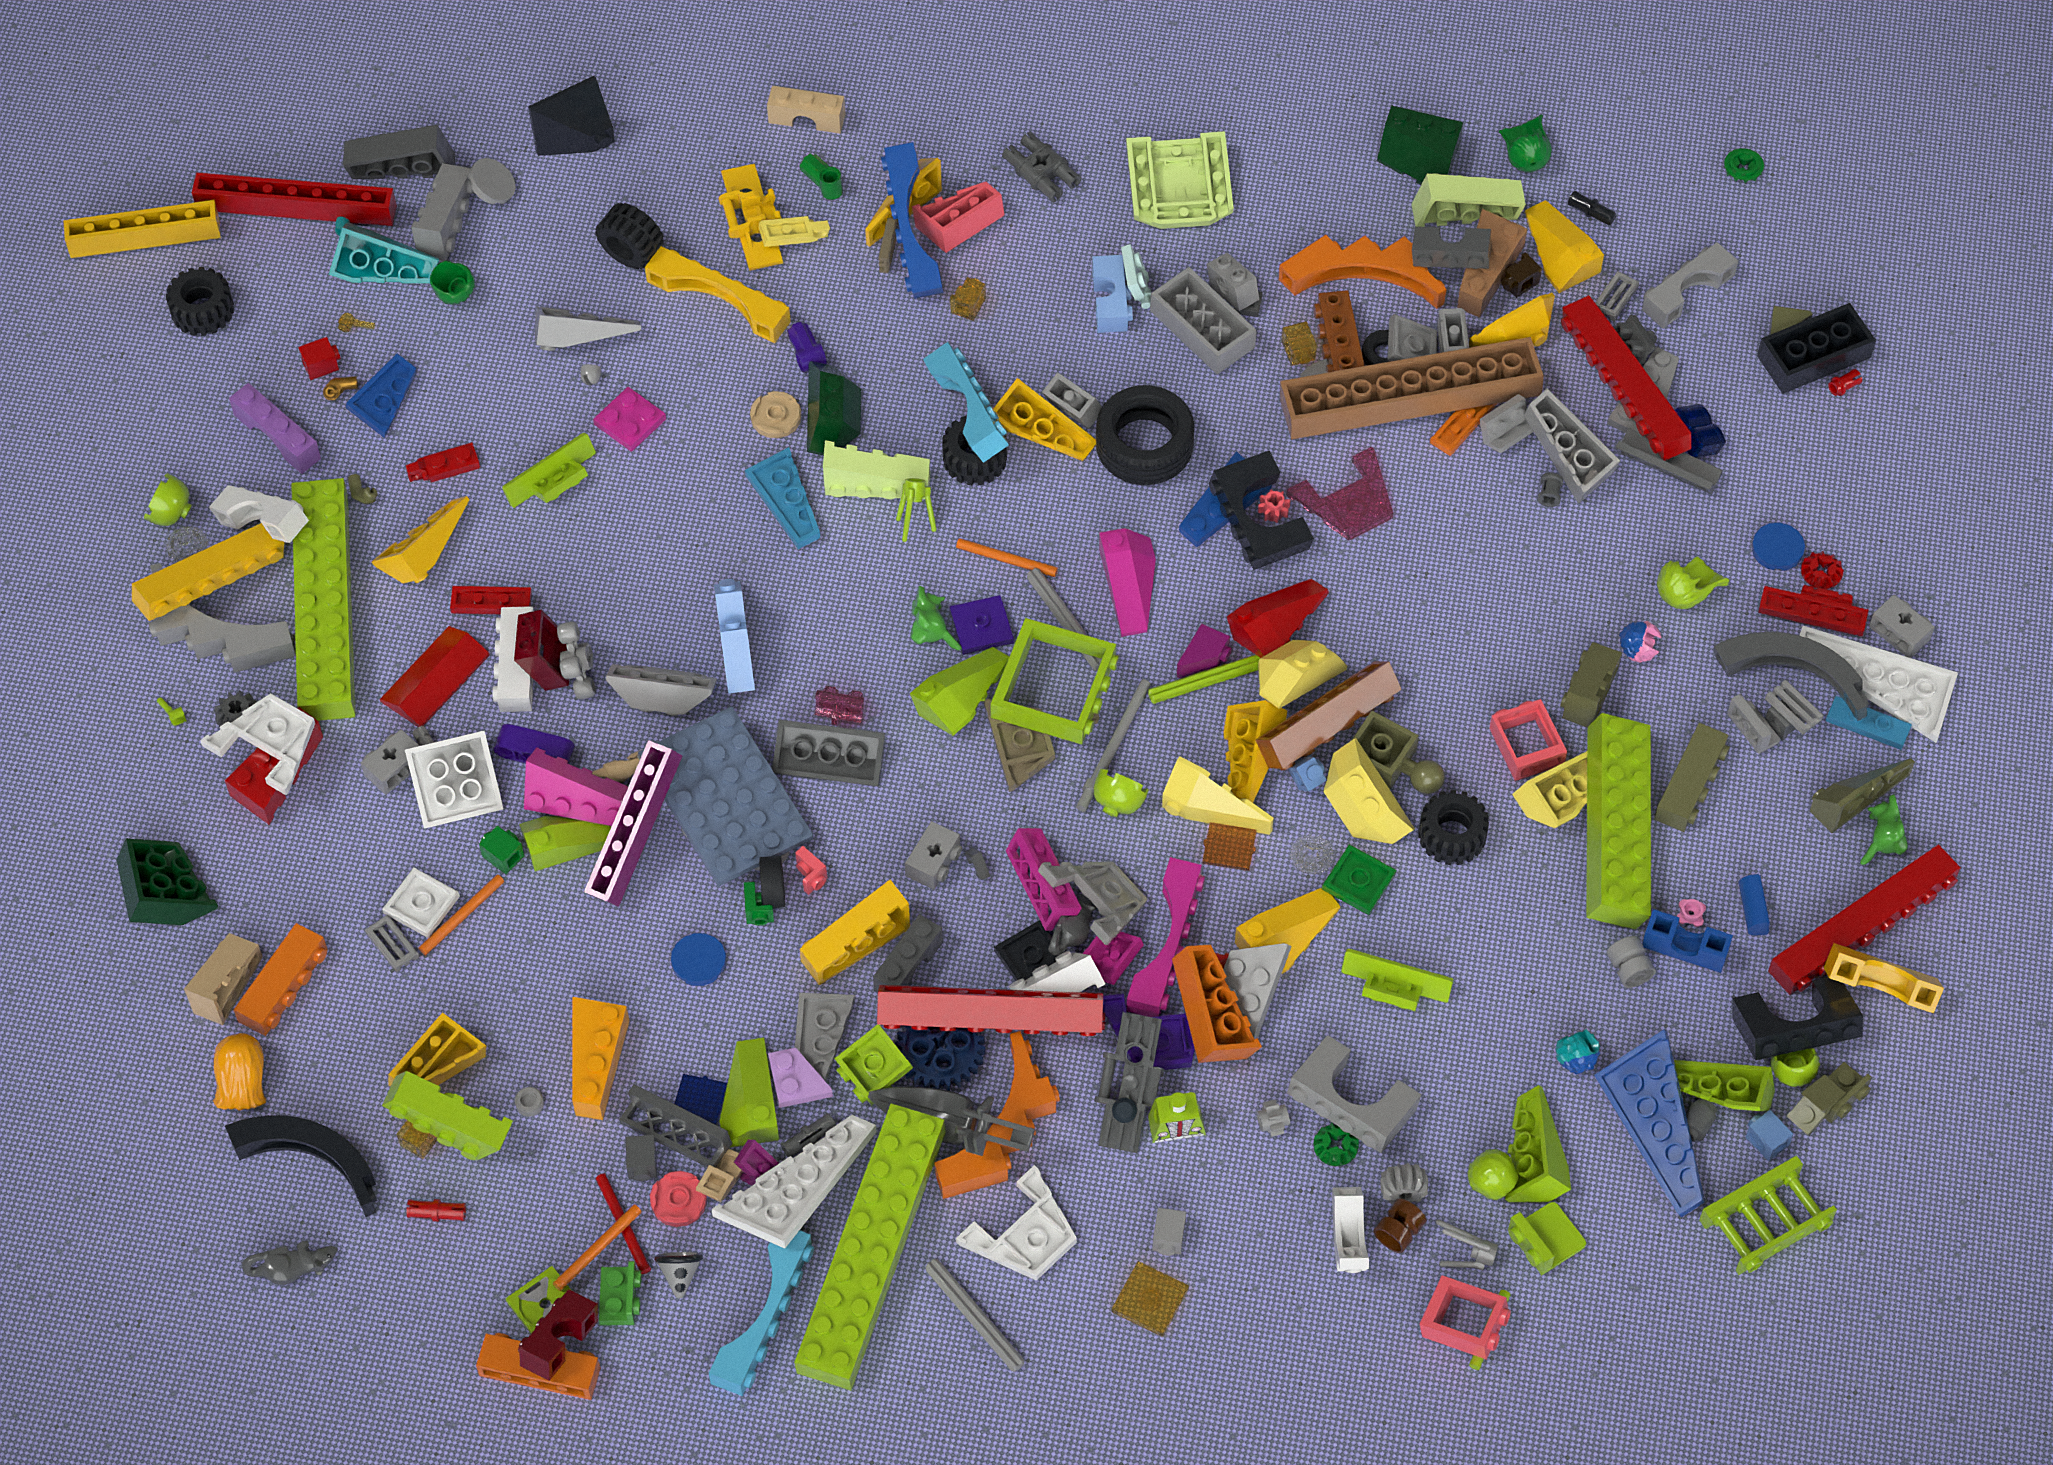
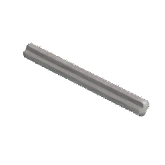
M1034 568L1029 571L1027 579L1063 629L1087 635L1040 569ZM1082 653L1093 670L1098 671L1102 659Z
M933 1259L926 1265V1272L1013 1372L1019 1370L1024 1365L1022 1356L938 1259Z

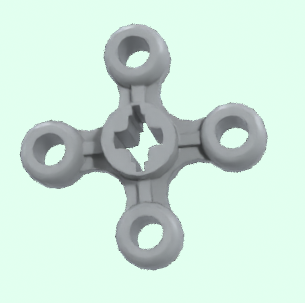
M576 622L562 623L557 627V634L560 642L566 644L568 651L560 652L561 674L565 679L576 678L573 682V690L577 699L591 698L595 696L596 688L593 679L587 677L586 670L593 669L592 648L587 642L577 643L580 639V631Z

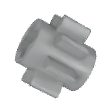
M1276 1099L1263 1102L1262 1110L1257 1111V1119L1261 1131H1268L1271 1137L1284 1134L1283 1129H1285V1126L1290 1125L1289 1114L1285 1104L1279 1106L1276 1103Z

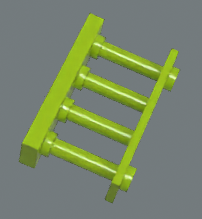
M1797 1155L1702 1210L1699 1221L1704 1228L1707 1229L1712 1225L1719 1226L1742 1257L1739 1259L1735 1270L1738 1275L1747 1270L1749 1273L1757 1270L1763 1264L1762 1261L1814 1231L1822 1232L1833 1224V1218L1837 1209L1833 1205L1822 1211L1799 1181V1174L1803 1163ZM1784 1184L1786 1187L1790 1186L1812 1218L1799 1225L1776 1195V1189ZM1760 1198L1762 1200L1766 1199L1789 1231L1775 1239L1752 1207L1753 1202ZM1737 1211L1743 1213L1765 1245L1752 1252L1728 1220L1730 1215Z

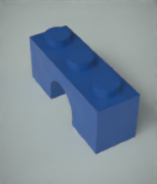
M1653 909L1642 942L1644 948L1719 973L1722 972L1733 935L1710 927H1706L1703 933H1692L1679 925V917Z

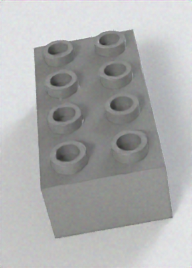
M1190 267L1151 293L1150 311L1216 374H1219L1255 348L1256 329Z

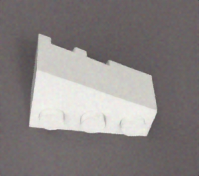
M1067 951L1055 958L1057 962L1049 967L1043 965L1032 972V977L1027 980L1019 979L1009 985L1010 990L1081 992L1091 985H1096L1099 988L1105 985V982L1090 955Z

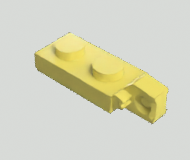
M808 216L762 220L758 226L764 247L818 241L820 238L828 237L830 230L828 220L814 222Z

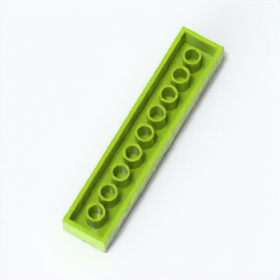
M344 478L291 483L292 500L298 502L303 507V513L309 520L293 539L297 707H300L318 721L354 718L356 714L349 509Z
M890 1104L794 1363L797 1374L852 1391L945 1136L944 1119Z

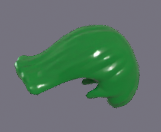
M1542 114L1522 125L1499 130V133L1506 142L1509 162L1517 170L1524 173H1531L1544 168L1551 157V143L1543 128Z

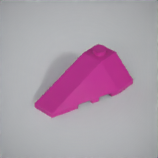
M1126 528L1100 532L1099 551L1121 637L1146 633L1148 630L1156 564L1151 539Z

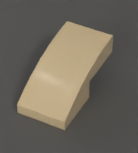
M728 1149L716 1168L709 1165L698 1183L696 1191L722 1202L743 1173L734 1163L739 1153Z

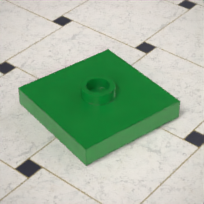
M1349 844L1323 883L1322 890L1370 915L1393 880L1397 870Z

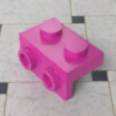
M1120 932L1108 945H1105L1096 936L1083 954L1092 957L1104 982L1114 985L1144 944L1140 937Z

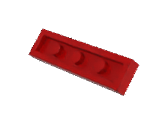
M1764 586L1758 613L1863 637L1869 609Z

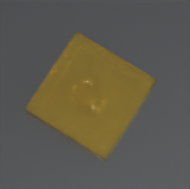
M1138 1261L1115 1301L1111 1312L1163 1337L1189 1291V1285Z

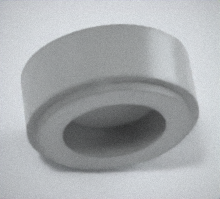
M526 1087L516 1094L515 1105L521 1115L531 1117L541 1112L544 1100L538 1089Z

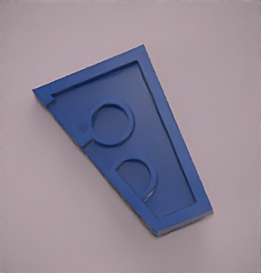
M397 353L346 403V409L385 438L416 375V367Z

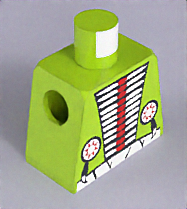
M1176 1092L1154 1100L1148 1114L1153 1143L1206 1135L1201 1108L1194 1092Z

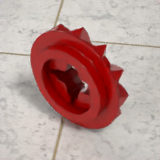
M1824 551L1817 554L1812 552L1810 556L1804 558L1801 565L1803 579L1815 588L1829 589L1835 587L1843 577L1844 570L1842 569L1841 561L1835 559L1834 554L1828 555ZM1821 565L1823 568L1828 567L1827 572L1824 573V571L1822 570L1818 571V566Z

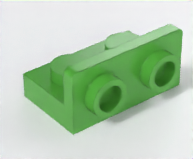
M628 1261V1267H601L600 1325H634L635 1315H640V1297H636V1288H641V1270H636L635 1261Z

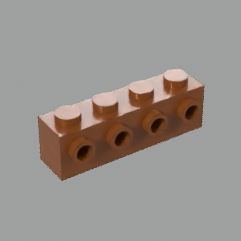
M1349 291L1318 293V302L1313 305L1315 319H1319L1320 322L1317 326L1318 337L1324 341V344H1322L1323 359L1328 360V365H1326L1327 373L1363 367L1364 362Z

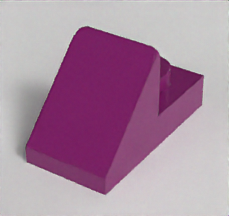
M749 1139L734 1160V1163L743 1171L740 1179L751 1186L756 1183L755 1179L779 1164L759 1143Z

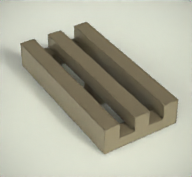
M887 218L879 253L880 273L888 274L891 267L897 240L895 229H898L897 220H893V218Z

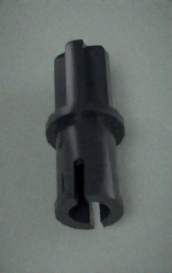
M1574 191L1568 199L1569 206L1584 212L1588 218L1592 216L1607 225H1611L1616 218L1615 211L1599 204L1597 199L1592 200L1577 191Z

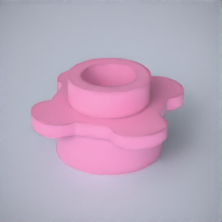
M1695 899L1681 900L1679 902L1680 914L1677 915L1680 918L1679 923H1689L1695 927L1702 926L1704 923L1702 915L1706 911V906Z

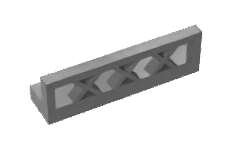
M1630 428L1627 429L1622 442L1618 441L1615 447L1618 453L1711 495L1723 473L1722 469L1684 452L1663 461L1658 453L1655 454L1652 451L1647 437Z
M635 1084L629 1090L628 1095L631 1103L619 1119L621 1124L642 1135H654L656 1142L707 1168L709 1165L717 1167L732 1145L727 1130ZM637 1108L647 1112L648 1116L647 1120L635 1122L630 1118ZM666 1122L670 1124L671 1131L658 1134L655 1132L653 1125ZM690 1134L694 1137L695 1143L682 1146L678 1144L677 1136ZM712 1145L718 1148V1150L710 1160L701 1155L700 1148Z

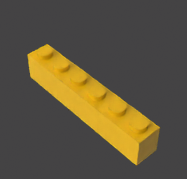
M214 200L63 220L65 243L71 258L221 238L220 220Z
M260 523L132 583V602L148 621L162 617L180 606H186L199 597L209 595L216 589L230 585L248 574H253L269 564L278 562L284 558V541L273 539L263 524Z

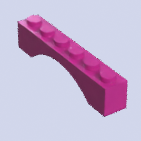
M1170 857L1163 878L1162 890L1171 914L1172 925L1170 934L1158 956L1146 968L1134 975L1127 997V1012L1147 1017L1160 1016L1161 1010H1167L1170 995L1166 993L1168 987H1173L1176 980L1172 958L1184 949L1181 946L1183 938L1188 939L1191 929V923L1188 922L1189 916L1195 915L1198 906V899H1195L1197 891L1202 892L1205 882V876L1201 875V864Z

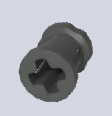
M1551 472L1544 473L1541 476L1542 488L1537 496V501L1541 505L1555 507L1560 504L1561 496L1559 492L1563 486V477Z

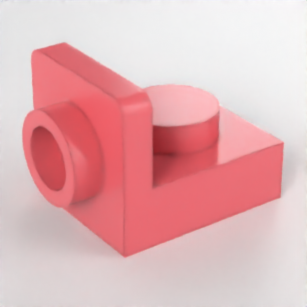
M802 846L795 852L796 867L805 876L803 888L804 892L809 895L814 890L817 891L822 888L828 877L826 865Z

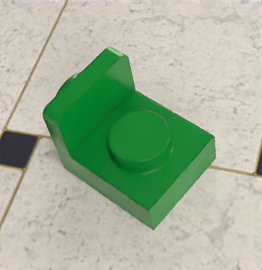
M744 882L747 924L762 926L774 922L773 906H762L761 892H756L755 882Z

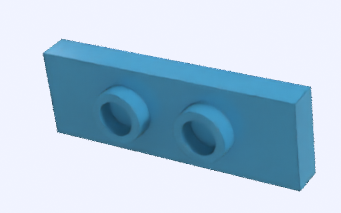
M1835 696L1826 718V722L1902 750L1912 726L1910 723L1867 708V717L1857 721L1843 698Z

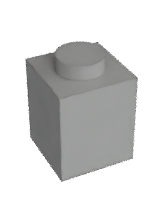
M1158 1208L1153 1236V1251H1158L1166 1256L1181 1254L1186 1223L1185 1211Z

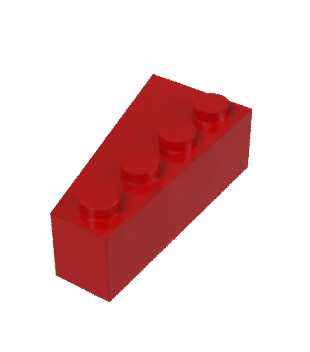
M300 707L297 708V709H299L300 711H302V712L306 713L307 715L311 716L310 714H308L307 712H305V711H304L303 709H301ZM315 718V725L294 777L293 785L299 778L300 770L304 765H307L323 738L319 721ZM257 748L225 780L230 797L270 825L274 819L275 811L278 806H282L286 796L269 786L265 778L280 760Z

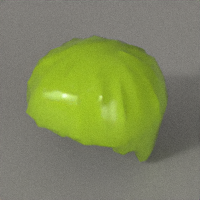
M1814 1048L1774 1056L1770 1060L1774 1076L1781 1083L1791 1087H1801L1809 1084L1817 1075L1820 1067L1819 1056Z
M1487 1149L1479 1156H1476L1468 1167V1181L1472 1189L1491 1200H1499L1505 1197L1518 1181V1173L1510 1156L1499 1149Z

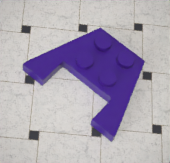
M1124 994L1103 996V1012L1106 1013V1018L1118 1039L1123 1012L1127 1013ZM1186 1012L1185 1014L1152 1017L1162 1019L1153 1067L1164 1070L1192 1067L1195 1048ZM1134 1046L1128 1050L1127 1057L1129 1061L1138 1063L1142 1060L1143 1051L1140 1047Z

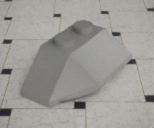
M612 664L606 675V681L631 708H637L643 712H665L671 716L686 714L709 697L717 683V678L707 677L698 673L636 665L621 666L619 664Z

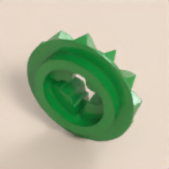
M1739 148L1727 154L1724 160V169L1727 171V176L1734 177L1735 181L1738 179L1743 180L1746 184L1748 180L1755 181L1758 176L1762 175L1764 162L1757 152L1751 149ZM1740 164H1742L1743 166L1748 165V169L1746 170L1744 167H1743V168H1739V165H1740Z
M1332 1122L1330 1125L1320 1128L1314 1137L1313 1147L1317 1157L1325 1164L1343 1166L1356 1157L1359 1139L1350 1133L1344 1132ZM1333 1138L1336 1141L1341 1139L1342 1149H1339L1337 1146L1329 1148L1331 1146V1139Z

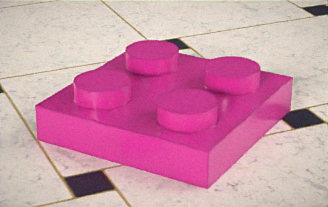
M627 387L593 418L595 426L632 452L666 420V414L630 387Z

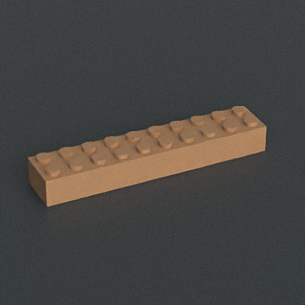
M1531 337L1283 380L1280 381V402L1292 440L1507 402L1518 394L1524 398L1536 397L1542 393L1544 375Z

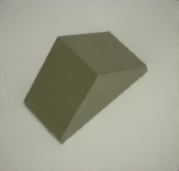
M1774 306L1770 318L1769 335L1812 318L1813 313L1810 310Z

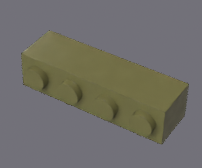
M1698 723L1659 802L1654 820L1682 832H1685L1689 823L1694 825L1700 811L1696 807L1699 802L1704 804L1710 791L1707 785L1709 781L1715 782L1720 770L1717 764L1719 760L1725 761L1730 750V746L1726 745L1729 737L1728 734Z

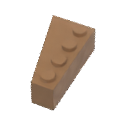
M1484 209L1481 211L1477 228L1491 229L1492 248L1489 269H1465L1457 308H1462L1479 318L1501 285V279L1505 277L1507 267L1516 261L1524 248L1527 228Z

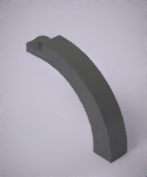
M1758 632L1740 635L1714 645L1715 657L1728 677L1742 670L1761 665L1776 664L1798 667L1814 673L1828 682L1846 702L1857 721L1867 717L1869 702L1862 692V678L1843 657L1819 642L1783 632Z

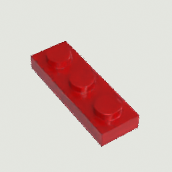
M452 586L450 611L451 614L501 615V607H531L532 589L531 587Z

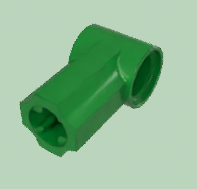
M810 153L805 156L800 164V170L821 189V194L824 198L829 200L839 198L843 193L839 169L830 167L817 154L813 155Z

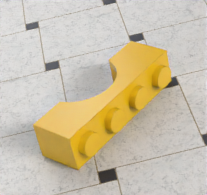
M1835 943L1824 966V970L1830 979L1854 987L1863 985L1879 989L1899 998L1907 1005L1934 1013L1944 990L1938 978Z

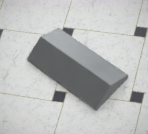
M779 720L772 770L776 774L878 787L884 759L885 733Z

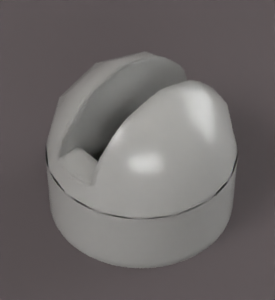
M593 364L581 366L580 376L583 383L586 385L598 383L601 377V368Z

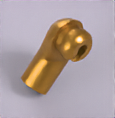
M357 376L332 378L323 389L324 397L328 400H335L345 390L358 389Z

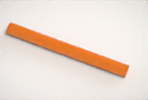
M961 538L957 541L956 548L1028 570L1038 568L1043 574L1056 577L1058 567Z
M498 874L492 878L418 947L424 955H427L504 883L503 878Z
M635 1204L631 1206L553 1282L555 1288L561 1291L642 1213L640 1208Z

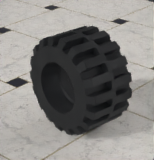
M627 203L615 204L595 228V235L602 248L613 259L629 268H645L657 250L664 244L663 233L654 220L642 210Z
M199 267L198 270L189 268L188 272L184 273L182 271L178 274V278L174 277L171 280L172 285H168L166 289V300L172 320L177 328L180 327L184 333L190 331V334L196 336L197 333H201V336H207L208 332L214 334L218 328L223 329L226 326L225 322H230L232 319L231 314L234 313V302L228 282L220 272L215 273V270L211 268L205 270L204 267ZM198 299H209L202 304H191Z
M963 416L961 421H953L951 423L952 427H947L945 435H943L942 450L945 470H949V475L952 478L957 477V481L960 483L966 481L967 485L973 486V483H978V486L984 485V481L990 483L994 481V476L999 477L1002 474V469L1004 470L1006 467L1007 447L984 463L977 454H969L963 451L970 447L963 434L967 419L966 416Z
M1450 790V794H1446L1443 791L1439 793L1438 798L1432 796L1429 803L1424 805L1423 812H1421L1418 836L1421 838V847L1426 848L1425 853L1428 856L1434 855L1435 861L1440 862L1444 860L1446 865H1451V862L1462 865L1463 860L1470 862L1473 860L1474 855L1478 857L1482 848H1484L1489 827L1488 812H1484L1485 806L1483 803L1477 804L1478 798L1474 795L1470 798L1467 796L1468 793L1464 791L1461 794H1457L1456 790ZM1454 821L1464 825L1467 831L1461 834H1451L1443 830L1440 825L1444 822Z

